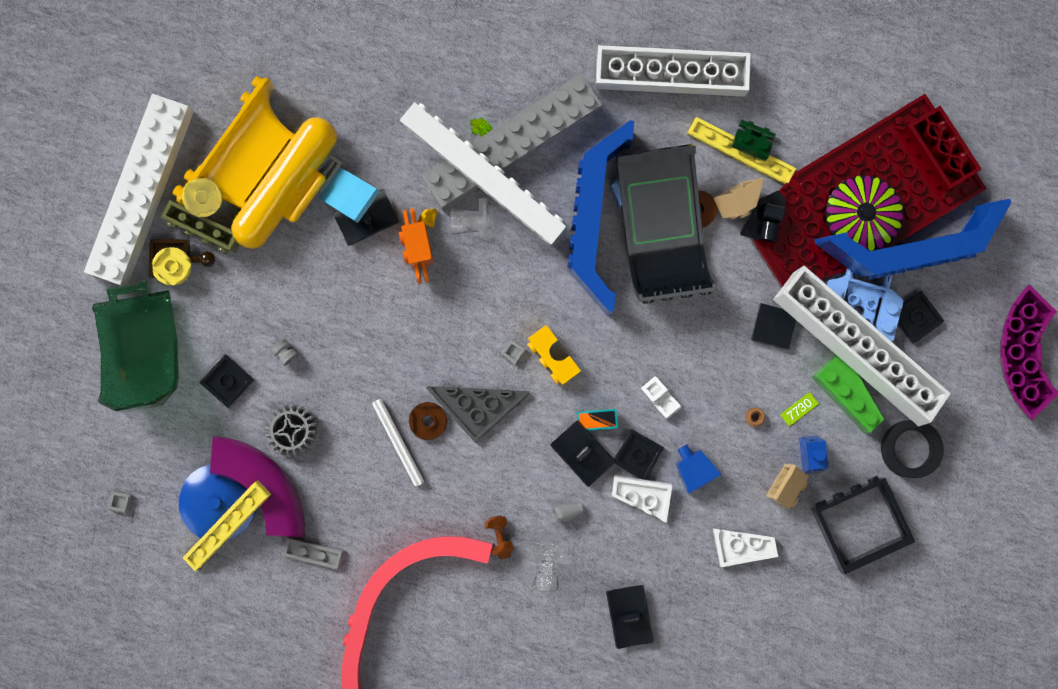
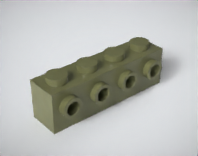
M169 200L161 216L168 220L167 225L175 229L180 226L185 229L184 233L192 237L196 234L202 237L200 241L210 246L212 243L219 245L218 250L227 254L229 251L236 253L239 244L234 236H232V230L206 217L193 215L185 207Z

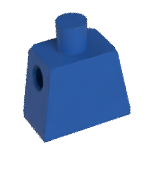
M820 436L800 437L802 471L809 474L824 472L828 469L826 441Z
M688 444L678 449L682 460L677 462L676 466L687 493L693 492L721 475L701 450L692 453Z

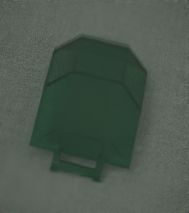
M140 281L139 284L118 288L108 287L107 295L109 301L95 303L92 306L101 352V386L98 402L116 412L122 413L163 406L177 390L179 382L178 338L170 291L150 293L147 281ZM139 291L142 293V296L120 300L117 298V295Z

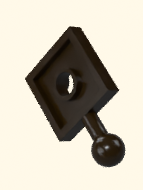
M150 239V278H156L153 274L152 262L155 255L164 248L174 247L186 252L191 263H201L205 267H210L215 263V256L211 252H204L201 256L190 255V240Z

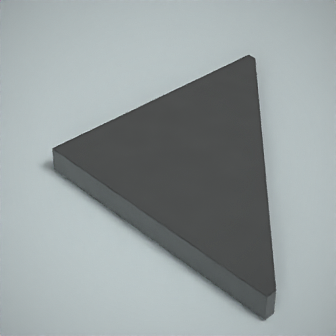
M426 387L475 443L530 394L529 391Z

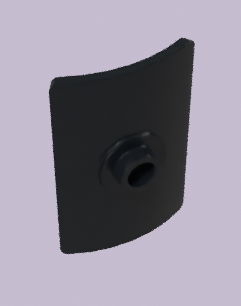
M383 189L380 190V193L358 223L339 211L333 212V216L348 246L399 223Z
M578 420L550 444L553 450L587 487H590L616 462Z
M644 585L607 591L606 595L616 648L621 649L653 643L654 638Z

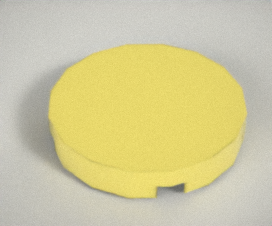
M196 178L184 187L182 202L191 214L198 217H208L214 214L220 207L222 193L213 181L206 178Z
M174 247L164 248L159 251L152 262L154 276L165 285L175 286L182 284L188 279L192 269L191 260L186 252Z

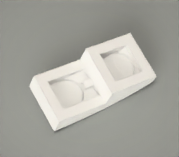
M656 376L641 388L666 420L681 409L680 404L672 397L668 389Z

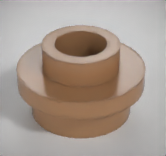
M751 408L746 412L745 419L750 426L758 427L763 424L765 414L759 408ZM754 413L758 415V419L756 421L752 420V415Z

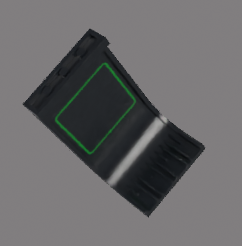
M694 144L616 154L630 274L635 295L639 302L644 304L653 303L656 299L669 301L677 296L689 298L692 297V294L709 295L712 293L711 291H717L716 282L711 278L707 267L704 251L695 164L696 146Z

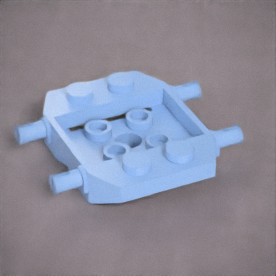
M847 268L846 275L827 281V286L853 309L856 306L861 307L863 310L862 316L872 325L879 298H882L875 328L890 341H894L904 300L890 289L893 276H885L883 284L878 286L853 279L854 273Z

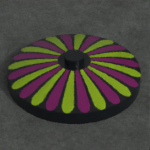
M856 176L843 181L832 191L825 206V222L831 236L848 232L849 238L869 251L878 250L890 243L898 234L902 225L903 208L898 194L888 183L873 176Z

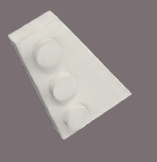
M614 475L613 497L631 506H635L649 515H654L667 523L672 491L671 483Z
M713 528L720 567L778 557L774 537Z

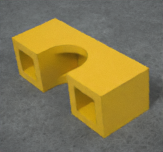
M547 325L528 338L530 342L527 344L533 353L537 352L541 357L539 362L545 369L549 368L552 374L550 376L556 384L564 385L581 372L570 356L562 361H556L550 356V348L558 339Z

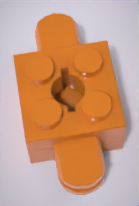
M410 208L413 224H410L407 209L403 210L405 225L401 226L402 232H399L400 241L406 248L403 251L404 260L407 265L415 269L418 284H422L419 270L422 267L424 279L427 283L430 282L427 266L434 265L427 227L424 221L417 223L414 208Z

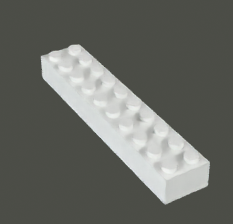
M152 93L85 267V273L124 287L128 286L194 111L189 106Z
M803 266L796 270L773 300L917 426L931 423L951 394L807 267Z

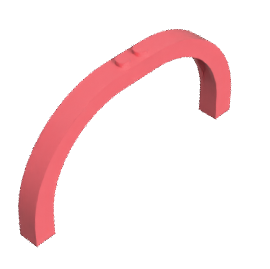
M464 536L433 537L407 546L381 565L363 589L354 615L351 614L348 621V626H351L349 634L346 633L343 645L346 648L342 663V689H362L360 662L375 603L391 578L405 567L417 561L437 556H456L488 564L493 543Z

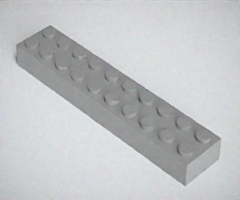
M580 74L471 144L474 146L473 150L478 155L482 153L489 159V164L493 167L497 165L506 172L600 112L602 104L583 75ZM446 160L421 175L423 182L442 211H445L479 189L478 186Z

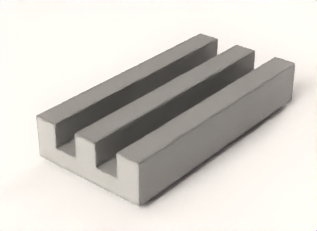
M330 153L317 171L321 172L329 159H332L323 172L326 178L336 163L338 164L319 189L321 194L340 167L342 168L344 165L342 161Z

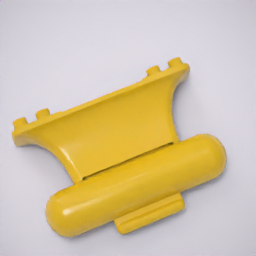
M256 76L252 81L251 85L255 87L253 92L250 94L246 91L241 96L240 101L244 104L240 112L201 166L195 172L189 169L184 175V179L188 181L186 185L196 178H206L213 181L222 193V200L234 204L241 209L233 220L231 226L232 236H234L239 245L250 249L261 247L266 243L283 217L293 223L299 219L326 180L325 176L317 170L337 141V132L334 126L329 121L320 117L306 120L296 134L289 131L280 122L271 107L270 96L274 90L273 83L269 78L264 77L262 79L259 76ZM177 185L172 194L177 197L176 201L185 207L182 202L184 187Z

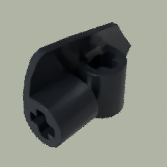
M779 190L759 199L757 206L740 232L741 236L769 243L777 242L786 203L785 197Z

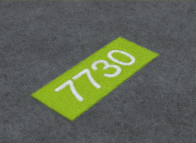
M808 392L782 412L780 416L788 426H791L819 403Z

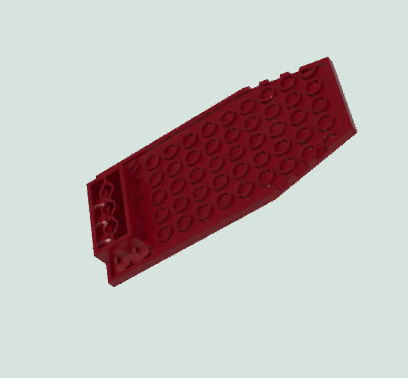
M923 94L798 170L791 177L789 183H786L779 190L785 197L786 203L777 242L769 243L751 239L781 288L790 276L803 266L807 267L820 280L846 272L847 267L817 246L815 239L831 236L825 222V206L832 191L843 181L856 176H873L888 183L898 194L903 208L902 225L895 238L886 246L880 248L884 249L893 247L986 190V186L977 174L982 168L941 105L934 108L927 95Z

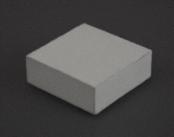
M510 339L500 355L516 365L526 352V349Z
M112 490L107 509L127 514L132 494Z

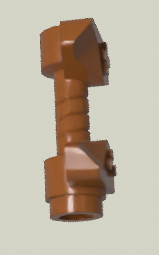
M498 515L488 518L489 520L485 521V528L494 529L498 545L491 550L493 556H499L500 560L510 558V553L514 550L511 541H505L502 528L507 525L506 517Z

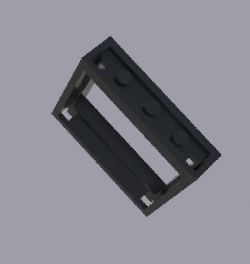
M878 475L867 479L868 483L862 486L860 483L850 487L851 491L843 493V491L832 495L833 499L827 502L825 499L815 503L816 507L811 508L840 573L847 574L915 543L891 488L884 477H878ZM878 486L901 536L843 562L821 512Z

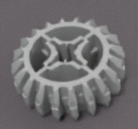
M291 404L289 410V407L284 405V412L277 408L278 415L275 413L270 414L274 418L273 421L267 419L266 422L271 424V426L265 427L266 431H270V434H266L265 438H272L268 445L275 443L273 450L277 451L280 448V455H283L286 451V455L290 457L293 451L294 455L298 456V449L305 453L306 449L304 446L312 447L308 441L316 440V438L311 437V434L318 433V431L312 430V427H316L317 423H310L314 416L307 418L309 410H305L302 413V406H299L296 410V406ZM291 414L299 416L304 424L296 425L291 418ZM285 417L284 427L277 431L279 421ZM289 426L293 428H300L295 430V432H293V435L291 433H283L287 431V429H290ZM306 430L304 439L297 444L298 434ZM286 436L289 442H291L292 447L284 445L278 437Z

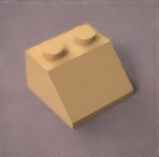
M757 178L743 181L714 197L722 218L730 217L732 220L739 216L743 218L751 214L750 210L757 206L763 179Z
M784 464L766 497L785 509L793 508L799 500L797 497L799 492L804 491L807 487L809 476L794 464Z

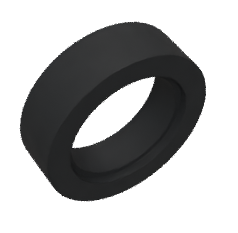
M912 420L901 421L891 426L883 436L881 443V455L886 466L893 473L906 478H922L930 475L938 468L944 454L943 441L937 430L930 424L917 426ZM908 430L921 433L929 444L927 460L916 468L904 466L899 462L895 454L896 440L902 433Z

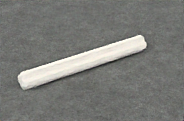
M382 399L374 401L372 405L414 486L423 484L424 480Z

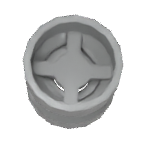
M286 339L280 341L271 350L274 356L280 358V363L283 366L289 364L298 355L295 349H290Z

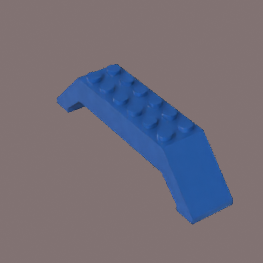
M632 120L584 153L583 159H579L577 175H581V178H577L575 193H579V197H575L573 212H577V215L573 216L571 230L575 231V233L570 238L569 249H573V251L568 256L567 268H571L570 274L608 316H611L614 312L616 292H611L595 272L606 164L624 148H630L635 122Z
M1009 198L973 206L974 212L960 233L869 251L849 238L848 232L815 239V244L857 276H867V280L977 257L976 253L984 252L1008 210L1011 200Z

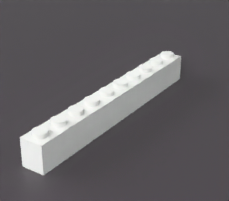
M414 102L400 119V124L548 245H551L566 227L563 224L565 221L556 214L555 216L548 212L550 209L542 202L538 204L533 200L534 195L529 191H522L518 187L520 184L516 180L506 178L503 175L505 172L497 165L493 167L489 164V159L484 154L480 153L478 155L473 150L474 146L466 140L465 142L461 141L458 138L459 134L455 130L445 128L443 126L444 122L435 115L433 118L428 114L429 110L423 104L417 105Z

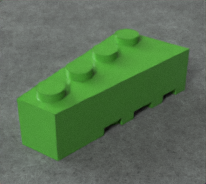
M836 354L811 377L863 433H871L884 420L858 373Z

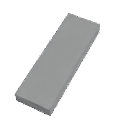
M287 537L282 556L339 570L344 550Z

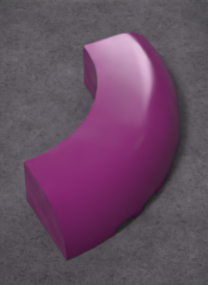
M1028 284L1018 295L1006 316L1000 340V360L1003 377L1013 400L1023 414L1032 421L1058 395V391L1049 381L1041 365V337L1057 311Z
M213 436L210 475L222 476L236 481L247 490L258 480L271 493L269 498L260 506L265 520L266 536L305 537V520L301 501L294 485L283 469L272 458L252 445L228 437Z

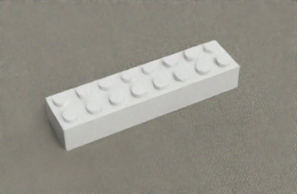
M598 45L595 89L743 97L749 91L750 53Z

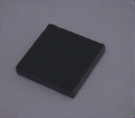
M920 291L903 303L898 325L911 343L914 344L942 324L944 320L925 294Z
M760 303L751 341L789 350L796 319L782 308Z
M225 354L199 383L223 405L230 408L255 379Z
M630 429L614 457L615 464L637 477L647 480L665 447Z

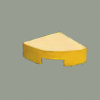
M437 209L424 210L419 216L418 222L424 221L426 227L434 228Z

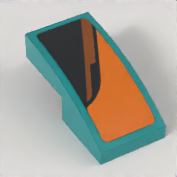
M617 409L577 412V420L587 430L618 428Z

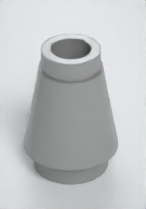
M581 503L561 504L553 508L556 522H562L563 524L583 514Z

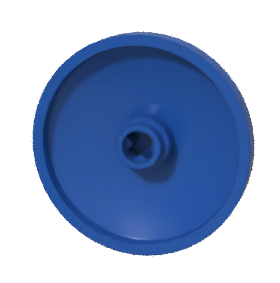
M210 465L204 466L192 473L181 489L179 495L181 518L193 534L202 538L247 489L226 477L210 475ZM256 511L229 539L237 537L250 526Z

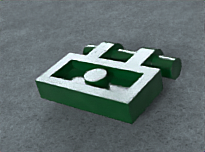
M741 119L738 126L745 130L738 129L736 131L731 147L766 161L773 145L772 142L766 139L768 138L773 141L776 133L771 132L769 128L756 126L752 121L747 122ZM751 132L756 133V134L760 135V137H757V136L752 135V134H750V133H751Z

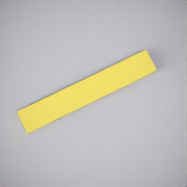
M698 117L695 118L687 133L690 137L783 185L789 183L797 170L795 167L769 155L766 161H763L732 148L733 135Z
M258 480L254 482L189 550L183 559L195 572L198 571L269 498L271 493Z

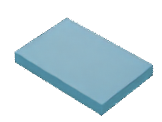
M340 167L319 196V199L358 223L380 191Z

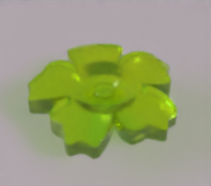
M479 117V119L470 121L474 135L479 134L482 137L492 130L491 125L487 124L484 118Z

